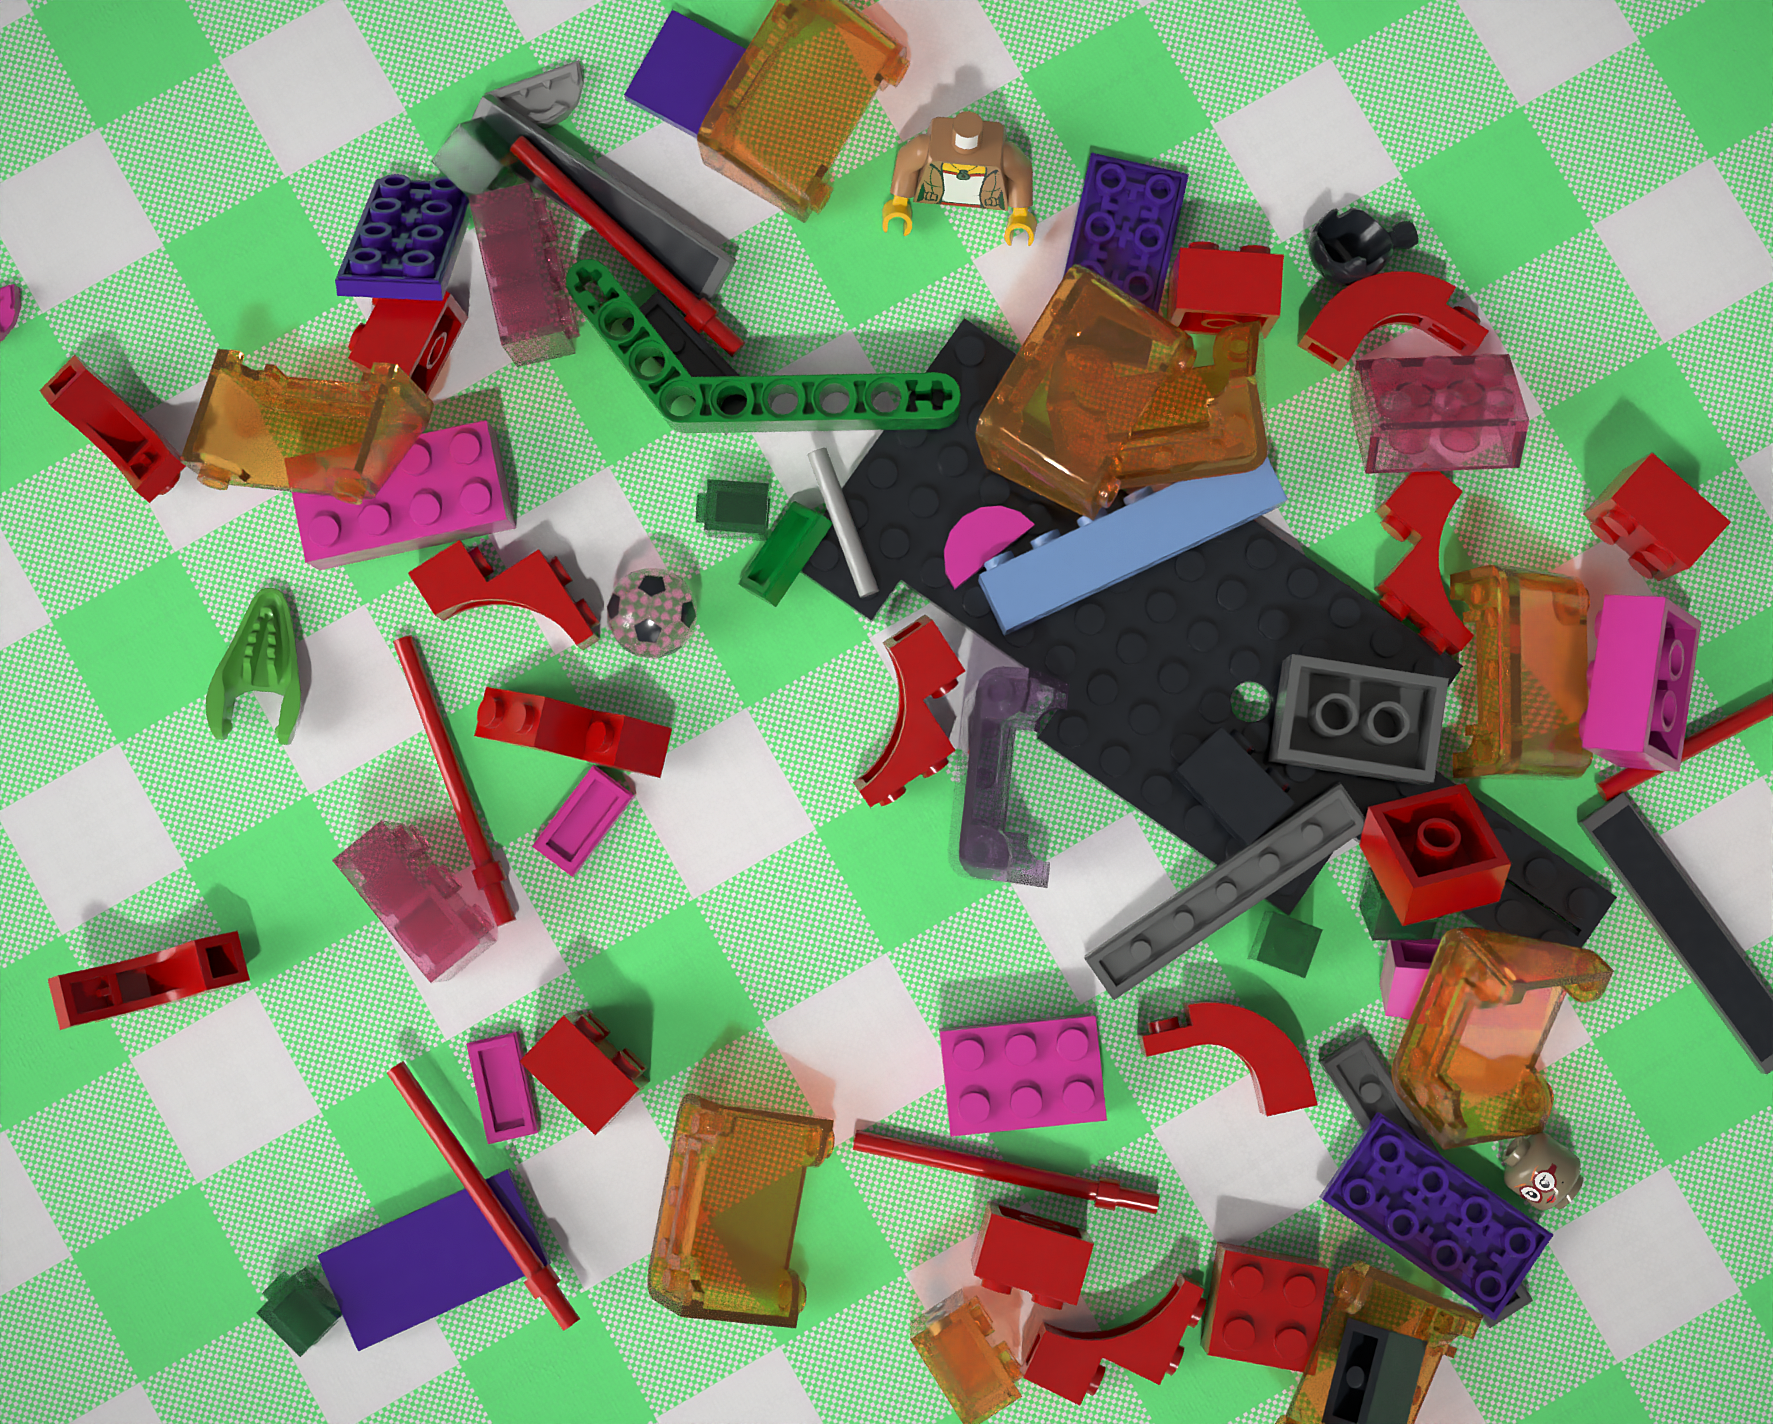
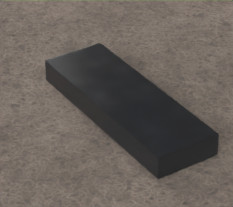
M659 290L639 308L691 377L740 376L703 336L684 320L682 314ZM628 318L622 323L623 328L628 333L633 329L634 319ZM659 356L651 357L662 369L664 368V358ZM738 394L730 395L723 401L721 411L727 415L739 414L746 407L747 398ZM689 396L690 399H691L694 403H696V399L693 398L692 396Z

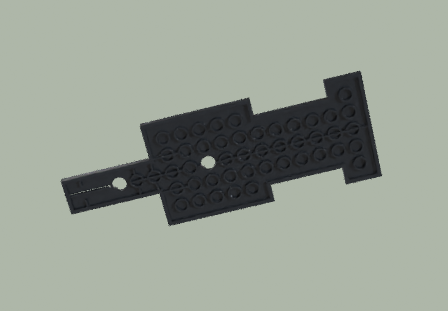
M965 318L925 372L944 373L956 381L961 394V411L957 420L950 426L941 429L883 430L842 488L879 591L860 598L833 524L800 571L804 576L871 623L901 582L1062 695L1065 700L1037 740L1215 866L1244 847L1233 838L1172 774V771L1220 727H1223L1228 733L1233 729L1240 732L1254 747L1255 752L1251 757L1264 771L1269 766L1275 769L1291 787L1286 794L1295 803L1261 835L1339 782L1365 819L1368 807L1456 785L1437 770L1434 783L1415 785L1268 761L1282 663L1285 658L1292 654L1449 678L1448 687L1463 665L1444 652L1441 655L1437 653L1417 633L1255 520H1251L1005 636L978 582L979 575L987 571L985 567L954 590L945 573L944 549L950 531L963 516L980 507L1003 506L1021 512L1035 524L1030 531L1001 553L1012 551L1016 558L1033 550L1030 542L1037 537L1055 529L1059 530L1061 536L1080 528L1077 523L1079 518L1105 507L1108 514L1126 506L1123 499L1130 495L1019 417L1046 380L1047 375ZM911 391L909 394L910 412H917L916 393ZM943 392L933 393V399L930 401L933 410L943 409V403L946 401ZM826 510L823 515L831 521L829 512ZM1255 683L1261 686L1268 694L1269 709L1261 720L1245 722L1233 713L1230 698L1238 685ZM1473 796L1511 862L1507 876L1510 882L1506 880L1498 902L1457 913L1502 944L1544 947L1553 980L1560 981L1617 897ZM1362 833L1353 838L1359 844ZM1333 853L1263 900L1284 915L1289 916Z

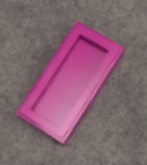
M593 765L532 847L570 876L575 877L635 798V795L597 766Z
M519 1031L466 1043L487 1144L539 1133L540 1127L528 1071L519 1062L524 1057Z

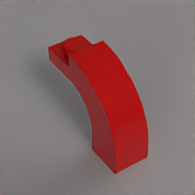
M1392 271L1363 278L1340 291L1323 307L1297 346L1340 372L1349 362L1363 338L1370 332L1387 325L1400 324L1420 329L1465 358L1470 357L1479 348L1489 330L1479 325L1480 319L1470 310L1461 306L1452 308L1446 304L1456 286L1440 278L1423 273Z
M76 355L39 390L55 411L77 428L113 462L132 488L147 502L151 503L158 495L166 494L179 481L180 472L186 467L188 462L129 402Z
M238 930L192 940L148 955L57 975L48 979L60 1030L156 1008L250 981Z
M1217 1001L1184 1002L1182 1004L1187 1023L1179 1025L1177 1016L1147 1022L1149 1031L1137 1034L1141 1054L1146 1057L1199 1045H1218L1228 1048L1246 1065L1253 1081L1259 1112L1267 1117L1318 1105L1309 1070L1297 1047L1276 1025L1248 1009Z

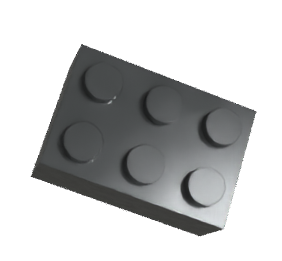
M1292 654L1285 658L1282 663L1268 761L1415 785L1434 783L1449 678Z

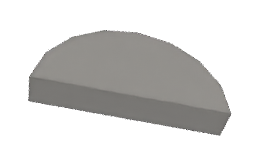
M578 60L485 93V95H493L540 128H551L567 119L579 103L584 85L581 65Z

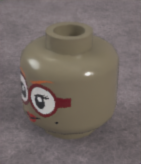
M1538 1132L1527 1139L1523 1136H1518L1509 1144L1502 1156V1160L1507 1163L1504 1170V1183L1538 1210L1545 1211L1553 1207L1558 1210L1564 1208L1574 1199L1582 1187L1584 1178L1580 1175L1581 1163L1578 1156L1551 1135L1544 1132Z

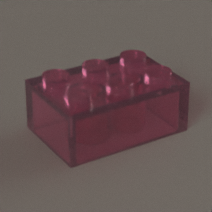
M529 182L468 196L499 337L504 350L517 367L576 354L572 339L580 337V329L573 307H570L567 295L562 296L561 290L567 289V272L563 259L559 258L556 246H551L550 243L558 241L559 237L553 213L548 210L545 197L536 198Z
M1509 354L1445 357L1435 355L1419 358L1384 357L1356 360L1350 410L1365 474L1520 468L1529 417Z
M381 820L332 861L430 983L448 981L497 942L490 933L495 925L479 905L475 903L473 906H470L463 900L458 893L463 888L461 882L445 864L439 867L430 859L426 851L431 846L413 824L407 827L402 822L396 823Z

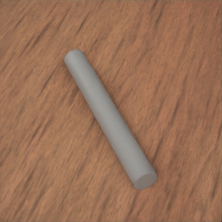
M827 448L814 450L808 453L807 456L860 598L878 592L879 589Z

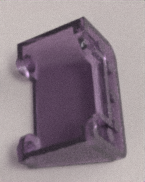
M1003 666L989 670L975 680L967 689L963 706L947 851L948 862L952 870L959 877L976 881L1048 888L1050 862L1039 860L1030 852L1027 846L1029 834L1006 832L1005 827L1016 731L1040 733V721L1045 714L1054 709H1067L1068 683L1030 668Z

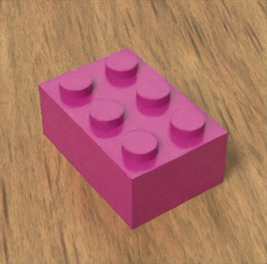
M1605 594L1603 609L1598 611L1594 624L1595 636L1598 640L1595 660L1590 662L1587 670V685L1590 690L1588 709L1581 715L1579 723V734L1583 741L1582 748L1619 767L1680 772L1701 621L1666 597Z
M1086 1013L939 1029L951 1137L1107 1121L1097 1023L1094 1014Z

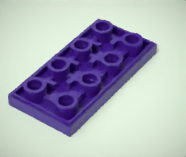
M1091 153L1047 349L1135 369H1146L1189 174Z
M391 174L377 179L336 276L337 296L443 301L477 200L476 185L460 182L459 179L451 176L437 177L432 181L410 180L409 177L402 174Z
M1379 1112L1376 1113L1319 1196L1326 1203L1494 1321L1553 1237L1551 1232Z
M506 1169L486 1178V1182L543 1265L551 1264L511 1169ZM465 1188L317 1255L357 1351H361L525 1276Z

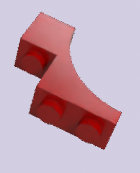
M1424 458L1407 474L1375 511L1383 518L1380 524L1388 534L1400 542H1404L1407 539L1413 545L1374 590L1382 597L1379 601L1380 605L1390 615L1400 621L1407 618L1421 630L1418 636L1441 655L1445 651L1448 655L1452 656L1462 651L1475 636L1465 627L1451 607L1443 588L1439 569V547L1443 527L1449 512L1463 491Z
M458 540L408 572L434 615L443 621L470 609L492 605H507L534 611L554 621L571 637L576 646L581 650H585L600 640L593 630L600 622L584 598L575 602L569 593L566 585L573 580L557 556L548 560L539 549L489 580L487 576L495 571L481 549L477 546L470 550L467 545Z
M925 614L882 642L889 653L897 678L898 710L892 734L881 755L862 776L853 782L870 808L877 803L881 806H886L894 802L906 792L905 784L920 774L923 778L936 774L949 763L947 756L956 751L923 700L930 695L933 699H937L953 690L959 684L956 678L966 672L935 622Z
M486 687L483 700L477 711L478 722L474 736L570 757L627 772L661 778L672 728L626 715L592 710L544 696Z
M1179 1273L1172 1287L1153 1308L1134 1321L1108 1330L1074 1331L1042 1322L1021 1367L1022 1376L1024 1379L1079 1406L1086 1393L1094 1396L1101 1384L1106 1370L1105 1366L1100 1365L1102 1358L1160 1385L1165 1373L1172 1376L1181 1362L1184 1347L1179 1345L1187 1326L1195 1328L1204 1312L1207 1302L1205 1298L1201 1297L1204 1288L1198 1281Z

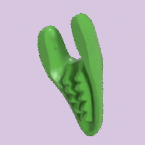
M276 588L261 589L252 599L228 650L216 668L206 695V717L208 726L217 740L227 739L228 734L233 729L232 715L235 699L250 691L273 692L284 696L281 704L279 725L275 728V735L281 745H290L295 737L301 710V685L296 642L287 601L282 592Z

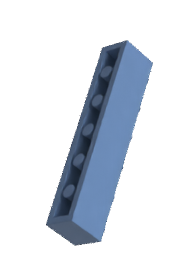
M1244 442L1239 443L1216 455L1218 464L1203 471H1200L1198 464L1187 467L1170 477L1173 485L1155 493L1151 486L1142 488L1126 496L1123 499L1126 506L1108 514L1105 507L1097 509L1079 518L1077 523L1080 528L1061 536L1058 529L1052 530L1032 540L1030 543L1033 550L1015 558L1012 551H1008L985 562L984 566L987 571L979 575L978 582L1003 635L1005 636L1281 507L1288 498L1262 444L1247 450Z

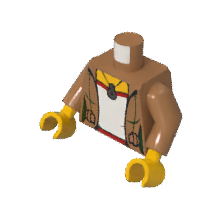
M971 111L961 112L955 118L936 117L931 120L926 134L917 135L901 147L896 158L890 193L894 195V198L889 200L882 209V224L885 233L888 230L889 220L894 217L904 219L903 236H907L911 232L912 209L908 200L914 197L913 202L1004 211H1008V206L1013 207V213L1009 216L1006 225L1005 241L1011 246L1014 229L1023 228L1029 234L1028 246H1031L1037 227L1035 216L1028 211V207L1033 205L1032 163L1029 157L1014 142L1008 141L1005 125L1000 122L983 121L978 114Z

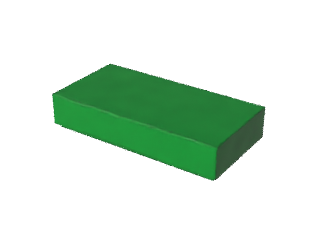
M796 501L792 502L738 584L749 593L777 607L833 523L821 513Z

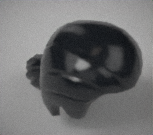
M1351 207L1346 212L1337 215L1339 210L1336 208L1326 213L1312 228L1308 237V253L1314 268L1325 279L1338 285L1348 286L1363 278L1376 275L1390 261L1394 254V248L1410 249L1418 244L1419 238L1414 224L1410 221H1402L1391 228H1383L1363 210Z

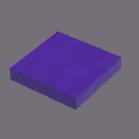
M672 9L626 90L624 97L627 102L713 147L759 66L760 56Z

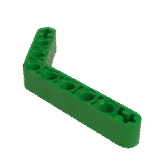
M582 259L574 263L566 275V288L579 310L667 424L677 432L741 433L941 429L953 424L960 415L961 394L958 384L949 375L938 372L691 377L605 265L594 259ZM590 281L599 286L607 300L601 307L591 292L584 287ZM623 317L634 319L635 324L629 334L620 337L611 335L610 330L616 320ZM653 356L665 359L664 368L659 374L655 376L641 374V366L646 359ZM908 391H915L917 412H910L911 406ZM838 392L848 396L850 399L849 404L842 412L829 413L822 407L823 401L831 393ZM882 392H894L900 397L901 402L899 406L891 412H880L873 406L875 398ZM934 392H943L946 401L943 403L942 410H933L930 401L933 399ZM738 394L747 398L746 407L739 414L727 415L721 411L723 401L730 395ZM781 394H793L798 398L796 408L788 414H778L771 409L773 401ZM688 395L696 399L695 407L689 414L676 416L671 413V405L678 397Z

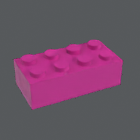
M487 420L286 463L305 563L319 571L516 529L497 433Z

